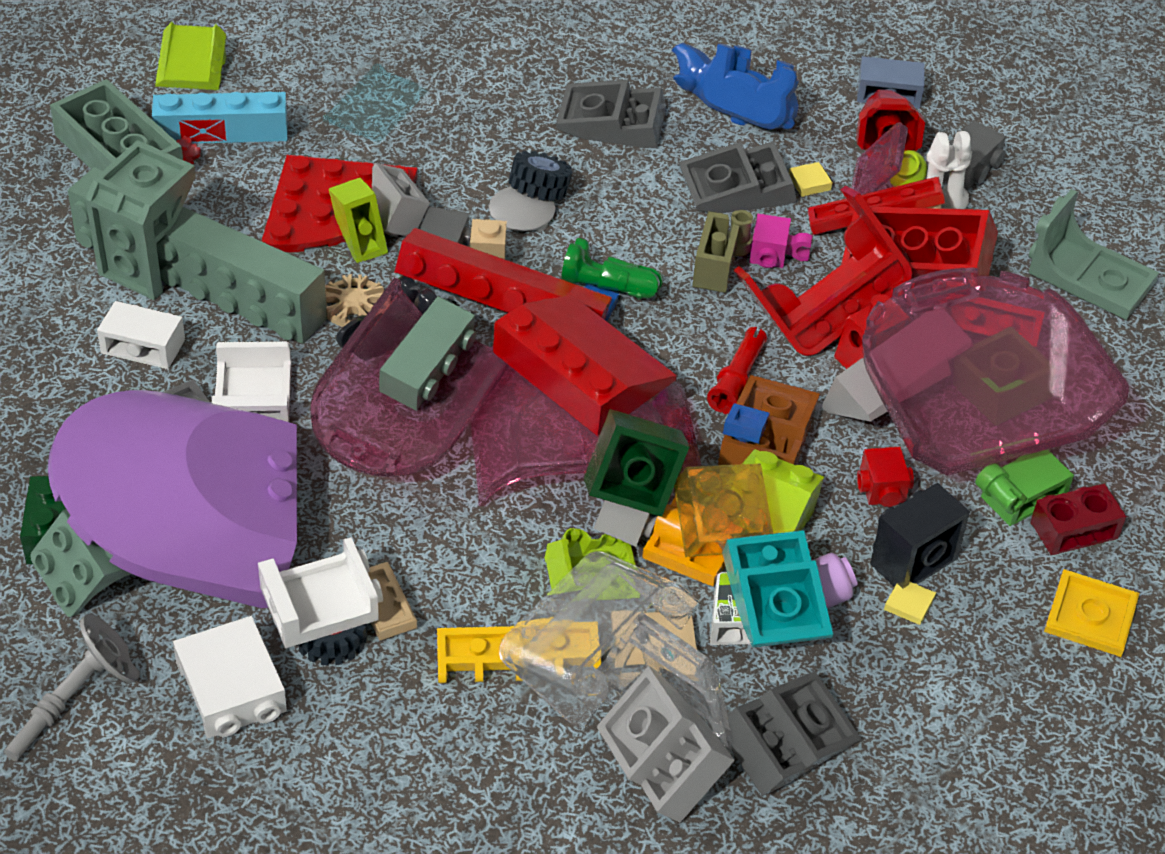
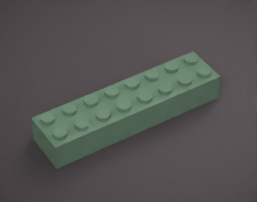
M93 167L68 189L76 240L86 248L93 247L85 198L92 180L102 172V170ZM183 206L174 227L156 243L161 280L166 285L171 287L176 285L189 291L196 299H206L217 304L227 313L234 312L247 318L255 326H264L275 331L285 340L293 339L304 344L327 320L324 269Z

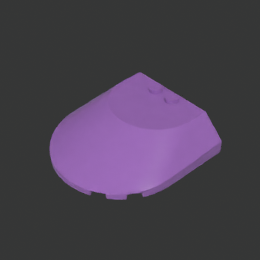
M129 390L100 396L80 406L62 424L54 438L48 459L50 487L55 501H62L70 514L67 523L88 546L93 542L97 543L105 551L113 555L109 561L110 563L143 579L258 608H268L260 588L258 563L274 558L279 572L288 570L297 544L296 424L240 409L148 390Z

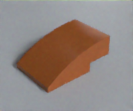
M750 375L737 404L769 412L767 427L759 444L751 441L742 442L732 436L725 435L721 444L718 465L739 471L741 464L754 449L771 452L779 459L797 465L816 411L820 393Z

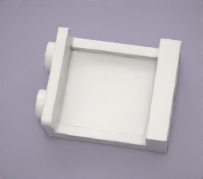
M218 342L216 344L215 396H212V403L289 422L292 365L290 343Z
M351 537L343 539L344 552L342 554L279 572L274 558L258 563L260 588L285 648L379 620L378 603L383 602L380 584L377 579H370L367 556L363 549L357 550Z
M252 616L173 641L176 664L181 676H185L203 720L207 739L217 735L220 737L233 735L240 727L255 722L268 723L275 720L281 713L287 712L285 689Z

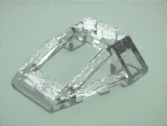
M641 612L621 636L618 644L606 656V660L595 671L593 693L614 707L642 672L650 666L666 679L692 706L731 755L732 733L718 670L707 656ZM636 646L641 650L645 664L626 665ZM730 766L716 781L722 786L728 780Z

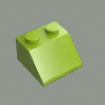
M754 449L741 464L717 519L758 536L801 531L814 513L824 476L814 473L806 466L794 465L781 460L771 452Z

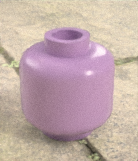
M828 553L814 559L817 563L827 609L852 598L853 587L857 586V580L847 558L840 559L835 553Z

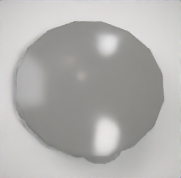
M511 186L498 191L491 198L489 204L490 215L494 220L507 221V230L520 232L545 230L548 227V223L553 219L556 208L554 201H549L547 198L539 200L537 196L533 198L528 197V193L521 194L518 192V189H513Z

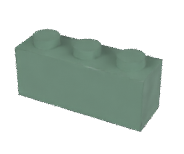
M437 296L380 369L379 392L416 411L425 400L430 401L437 392L439 381L444 375L449 376L453 372L463 350L468 351L472 347L477 336V332L474 331L475 315Z

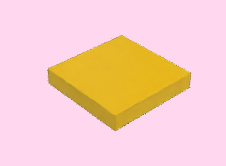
M1063 569L1044 632L1122 657L1140 593Z

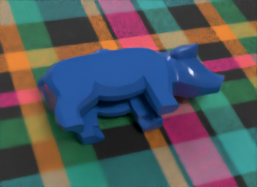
M680 43L672 49L679 63V74L673 77L678 86L695 94L710 108L730 115L733 123L738 125L751 123L766 129H791L794 126V120L798 113V101L794 91L797 89L799 80H797L796 71H794L792 64L777 60V69H774L773 75L769 80L762 73L750 70L752 51L742 46L731 47L719 43L717 45V53L712 61L704 52L686 43Z

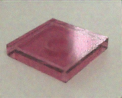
M900 122L896 123L857 158L852 189L861 195L875 192L901 170L908 128Z

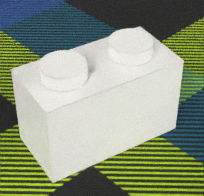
M117 301L113 303L97 329L102 354L169 369L185 341L183 319L181 316Z

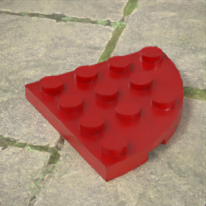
M287 155L261 242L283 252L304 251V248L322 245L330 247L346 242L335 218L329 188L361 178L372 189V168L375 163ZM387 165L403 169L415 184L418 168Z

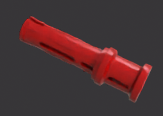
M757 327L748 328L731 363L720 370L717 375V385L712 387L707 394V402L713 410L729 414L733 404H737L738 397L748 381V374L762 347L767 342V334L764 330L760 329L755 338L753 336Z

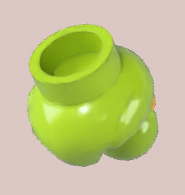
M902 151L897 153L889 162L886 170L887 178L894 187L925 180L927 163L921 154L916 151Z

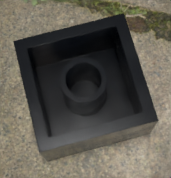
M938 482L924 491H916L909 500L896 508L890 507L886 509L879 517L870 565L893 587L898 584L903 589L909 585V581L914 584L921 583L958 559L970 511Z

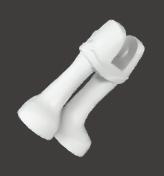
M966 131L956 133L953 145H949L946 133L938 132L926 155V159L929 162L927 179L939 177L942 187L944 173L950 171L948 184L942 189L945 204H941L942 209H966L969 204V194L964 188L966 168L971 162L972 151L970 135Z

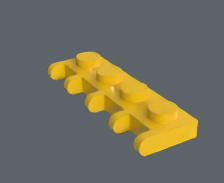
M599 624L437 628L438 683L447 682L448 671H475V682H483V671L515 670L516 681H524V670L556 669V680H565V668H591L593 679H602Z

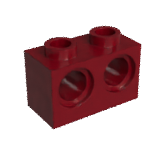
M1104 483L1092 487H1081L1075 491L1059 495H1047L1042 499H1038L1030 522L1052 556L1119 539L1126 515Z

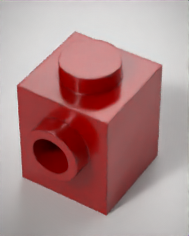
M901 447L864 449L860 470L857 472V486L860 493H866L869 505L881 504L884 507H893L899 503L906 502L908 490L913 489L914 474L912 468L906 466Z

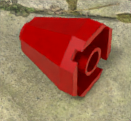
M878 90L868 98L859 114L856 134L857 145L862 150L864 149L871 159L891 160L897 153L914 149V151H917L922 147L925 120L921 113L905 97L892 90ZM876 142L886 145L896 144L897 150H876L874 146Z

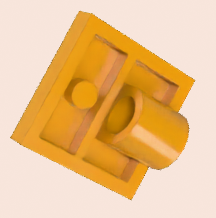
M675 496L670 505L667 504L663 516H657L653 533L643 548L642 558L714 587L717 574L721 573L725 567L722 551L727 539L741 538L744 530L717 519L719 514L717 512Z

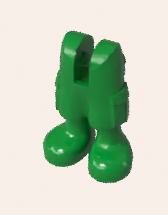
M579 237L576 239L575 244L570 243L567 249L561 276L562 280L573 284L598 285V289L628 293L627 295L637 299L653 297L664 282L663 275L653 268L629 263L611 256L603 264L595 262L590 257L589 242Z

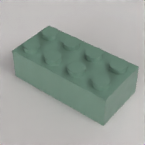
M107 79L50 104L55 136L90 169L96 167L103 171L137 140L183 160L181 145Z

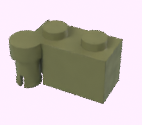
M746 210L734 211L731 216L730 231H728L729 215L708 211L696 253L692 287L726 293L735 257L746 256L752 248L753 236L750 231L753 216L750 212Z

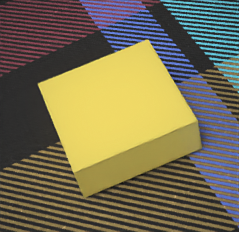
M819 162L789 168V175L801 197L830 191L832 188V181Z
M910 581L909 585L903 589L896 584L885 604L884 610L921 625L936 593Z

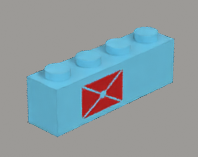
M286 92L169 93L153 95L152 120L175 141L183 136L190 137L192 143L288 141Z

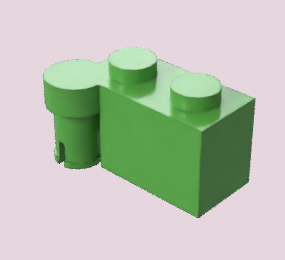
M1043 446L1031 453H1023L1015 461L1003 467L997 463L988 465L979 473L975 484L982 490L981 497L1009 526H1012L1033 515L1038 499H1042L1047 495H1059L1069 492L1074 475Z

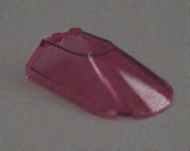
M393 278L323 374L313 392L310 407L311 424L314 434L320 445L332 458L357 472L382 477L414 474L442 460L454 447L509 368L507 363L493 353V346L489 347L475 340L468 351L463 350L458 356L453 372L449 376L444 375L439 381L434 397L430 401L425 400L417 411L379 392L380 369L422 317V313L403 292L401 280Z

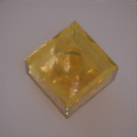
M761 463L686 467L677 478L674 490L685 557L723 555L722 551L727 539L773 534Z

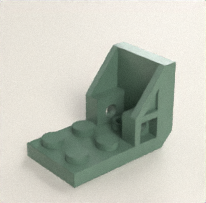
M137 140L92 180L85 201L99 275L152 300H155L163 293L156 243L174 227L196 177L195 165Z

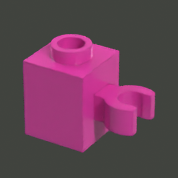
M757 213L749 263L759 264L765 268H783L785 254L791 255L799 261H809L812 235L808 233H798L794 236L789 235L791 218Z

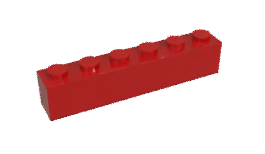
M414 228L402 240L394 271L403 276L508 313L521 304L573 295L605 320L612 299L610 296Z

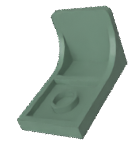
M1071 189L1065 197L1059 196L1049 215L1044 214L1040 218L1035 229V233L1039 234V236L1032 245L1028 255L1032 259L1028 273L1127 320L1155 285L1159 272L1089 239L1076 222L1074 207L1078 192Z
M66 509L60 513L33 549L31 561L53 594L56 603L60 605L68 617L78 615L84 606L101 590L131 573L110 563L109 561L113 555L105 551L97 543L93 542L88 546L67 523L70 514Z

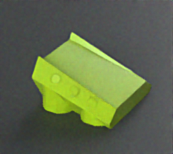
M171 21L163 31L155 86L219 90L222 79V65L226 62V33L217 24L214 27L175 25Z
M576 528L567 529L561 540L547 544L545 562L553 596V606L641 600L642 592L631 544L607 534H603L600 539H591L587 532Z

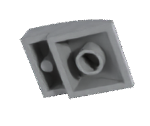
M650 666L642 672L597 725V729L627 778L641 785L657 813L680 823L734 762L733 757L701 716L666 679Z

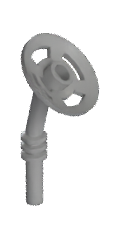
M86 614L81 618L80 628L82 636L89 649L85 652V658L51 694L46 693L42 700L37 703V707L32 709L30 720L4 750L5 755L9 759L18 761L46 726L51 727L54 720L58 719L60 713L65 710V702L95 670L101 672L105 669L116 678L127 683H133L140 677V671L130 660L129 647L108 623L98 616ZM123 666L125 670V675L121 673Z

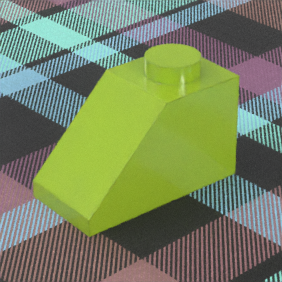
M361 178L329 188L336 221L356 263L387 254L388 249L377 199L372 189Z

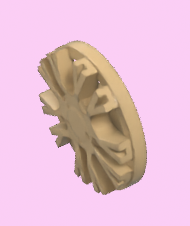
M348 274V277L343 275L342 280L335 283L330 281L325 286L326 304L336 303L327 307V319L342 327L351 321L347 320L349 314L367 315L365 310L371 314L387 306L384 287L381 286L380 282L374 283L368 280L366 275L362 277L361 274H358V278H352V274ZM372 303H381V306L377 307L372 305Z

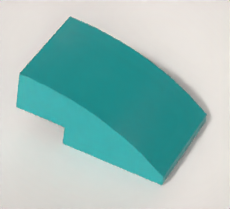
M804 530L727 539L722 551L735 604L752 648L832 638L833 631L816 560L811 561Z

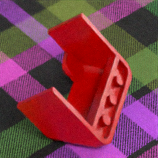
M844 186L840 190L859 216L857 220L847 227L844 233V243L852 257L798 298L789 287L780 283L771 284L761 291L751 276L740 266L734 269V272L789 344L798 353L805 356L817 354L840 337L847 318L851 314L869 306L873 296L883 294L892 298L904 289L912 278V269L909 262L862 195L848 186Z

